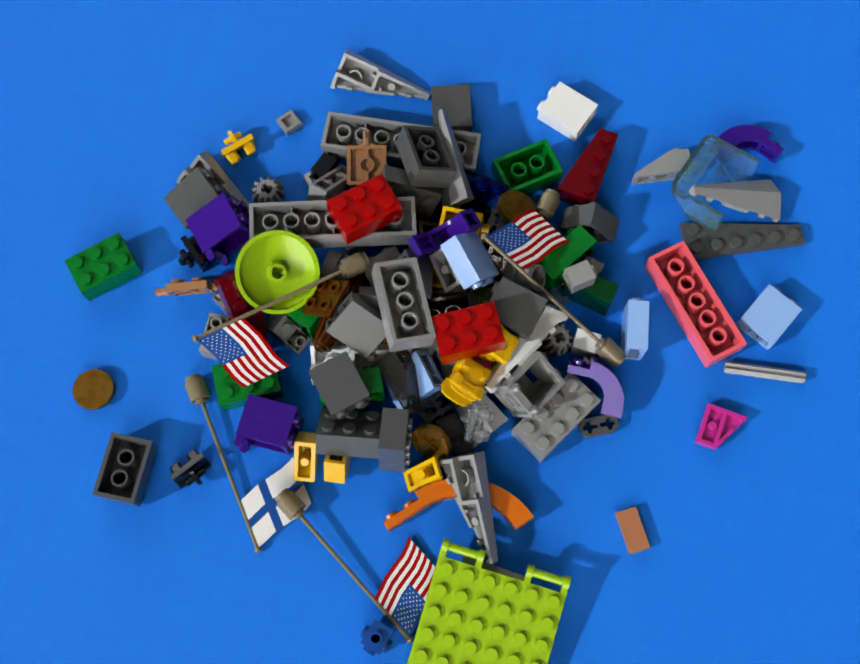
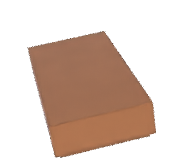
M636 506L616 512L615 516L629 555L651 548Z

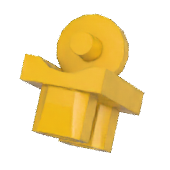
M231 130L227 132L229 137L223 140L225 145L233 144L222 149L221 155L223 158H227L232 165L241 160L237 153L238 150L243 148L247 156L256 152L252 134L237 141V139L242 137L240 131L236 134H233Z

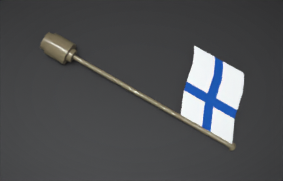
M193 374L185 378V389L191 404L202 407L254 544V552L259 553L262 550L261 546L275 532L295 520L294 518L289 520L276 505V496L286 488L290 491L293 490L306 505L304 510L311 505V501L303 481H293V457L283 468L257 484L241 500L205 406L211 397L205 379L200 374Z

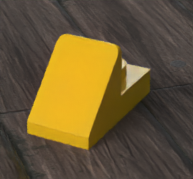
M435 456L403 473L409 492H415L426 485L441 481L443 478L437 457Z

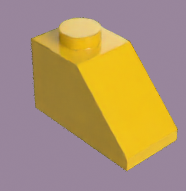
M299 432L294 443L293 481L315 482L319 454H316V433Z
M326 455L324 459V481L345 484L350 469L351 457Z

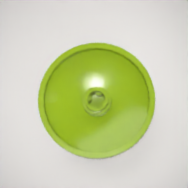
M269 230L252 237L240 250L235 263L234 272L237 287L244 299L254 308L267 304L320 278L319 262L313 248L300 236L284 230ZM318 285L262 310V312L269 314L293 312L306 304V301L315 293Z

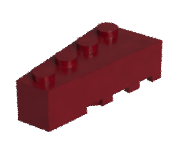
M602 128L598 130L557 188L561 201L573 205L595 202L619 134Z
M235 270L213 278L230 320L256 309L241 295L235 280ZM259 311L246 317L245 319L268 342L264 312Z

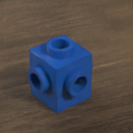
M374 619L371 626L366 625L360 634V637L363 638L360 643L365 645L363 650L372 656L375 653L381 655L382 651L387 653L393 643L390 638L394 631ZM375 635L380 636V641L378 643L373 642V637Z

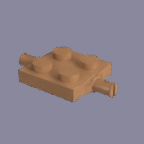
M363 131V143L347 145V186H357L380 175L384 165H387V145L371 143L370 131H367V139L366 131Z
M204 277L191 278L192 281L184 282L183 279L171 280V283L165 284V288H155V296H185L214 293V291L218 290L215 283L204 280Z

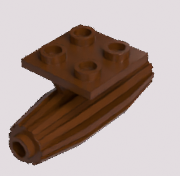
M357 275L351 279L346 278L344 281L326 280L318 284L313 296L306 301L301 313L303 315L321 317L312 340L316 351L323 354L331 352L339 342L338 339L326 332L325 322L328 318L333 317L339 305L351 291L358 293L359 286H368L367 279L362 275Z

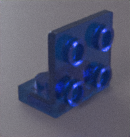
M464 170L474 199H477L479 202L487 203L491 199L501 196L510 190V186Z

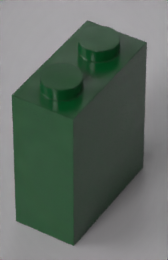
M596 276L594 285L572 294L564 278L560 287L563 289L561 296L605 316L619 285Z

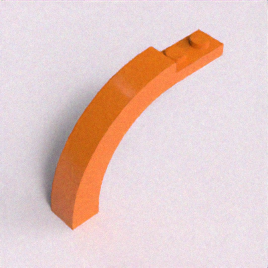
M441 480L415 491L418 500L412 499L403 505L405 509L398 513L393 511L385 517L386 521L383 522L384 526L390 532L425 508L444 500L455 499L457 495L452 485H448L446 480ZM488 482L491 507L509 522L514 531L533 520V514L518 498L505 489Z

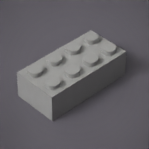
M417 257L374 263L371 274L389 351L396 352L431 346L436 338Z
M572 373L567 374L563 378L566 383L533 418H523L512 429L511 435L540 463L601 402Z

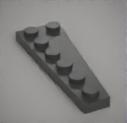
M686 222L679 225L682 241L684 240L695 260L799 247L805 244L801 225Z

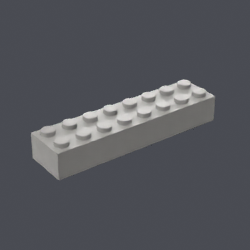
M328 111L321 150L322 154L325 152L329 155H335L338 159L347 160V145L363 143V131H366V139L367 131H370L371 143L387 145V165L404 168L396 145V140L403 125L432 126ZM453 130L465 163L462 166L466 177L475 179L481 134Z
M415 196L397 197L402 205V218L348 245L328 213L327 200L249 203V240L265 231L284 230L300 236L312 248L409 244L408 239L411 236L417 235Z

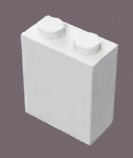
M559 82L556 87L552 86L549 90L548 98L545 101L542 100L538 105L537 119L576 142L595 116L598 104Z

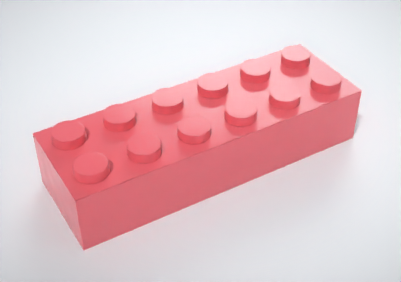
M684 240L647 259L644 267L705 368L736 354L747 345V342Z

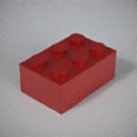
M383 174L375 176L326 201L328 213L347 245L402 218V205Z
M494 301L431 316L442 364L505 349V339Z

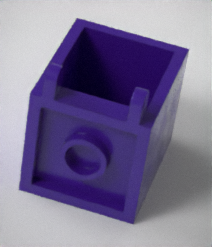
M221 193L185 219L207 259L214 261L218 258L222 265L227 266L230 263L227 256L249 241V214L247 212L249 209L242 200L239 201L234 196H229L225 193Z
M248 394L236 431L234 444L236 447H239L242 453H246L249 446L253 445L291 455L292 450H294L298 430L301 431L303 428L304 419L297 406Z

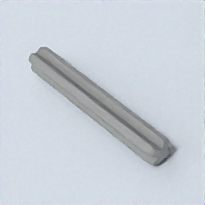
M726 361L723 366L725 373L795 383L806 382L807 376L804 371Z

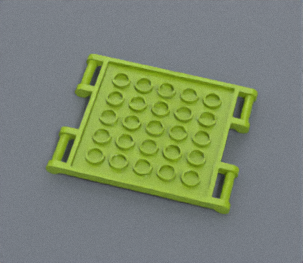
M444 538L407 664H548L571 577L567 575L562 577L536 569L534 565L528 564L523 581L481 568L486 553L485 550H474L452 543L449 539ZM450 551L476 559V564L471 565L446 557V553ZM535 577L561 585L560 592L530 583L531 579Z

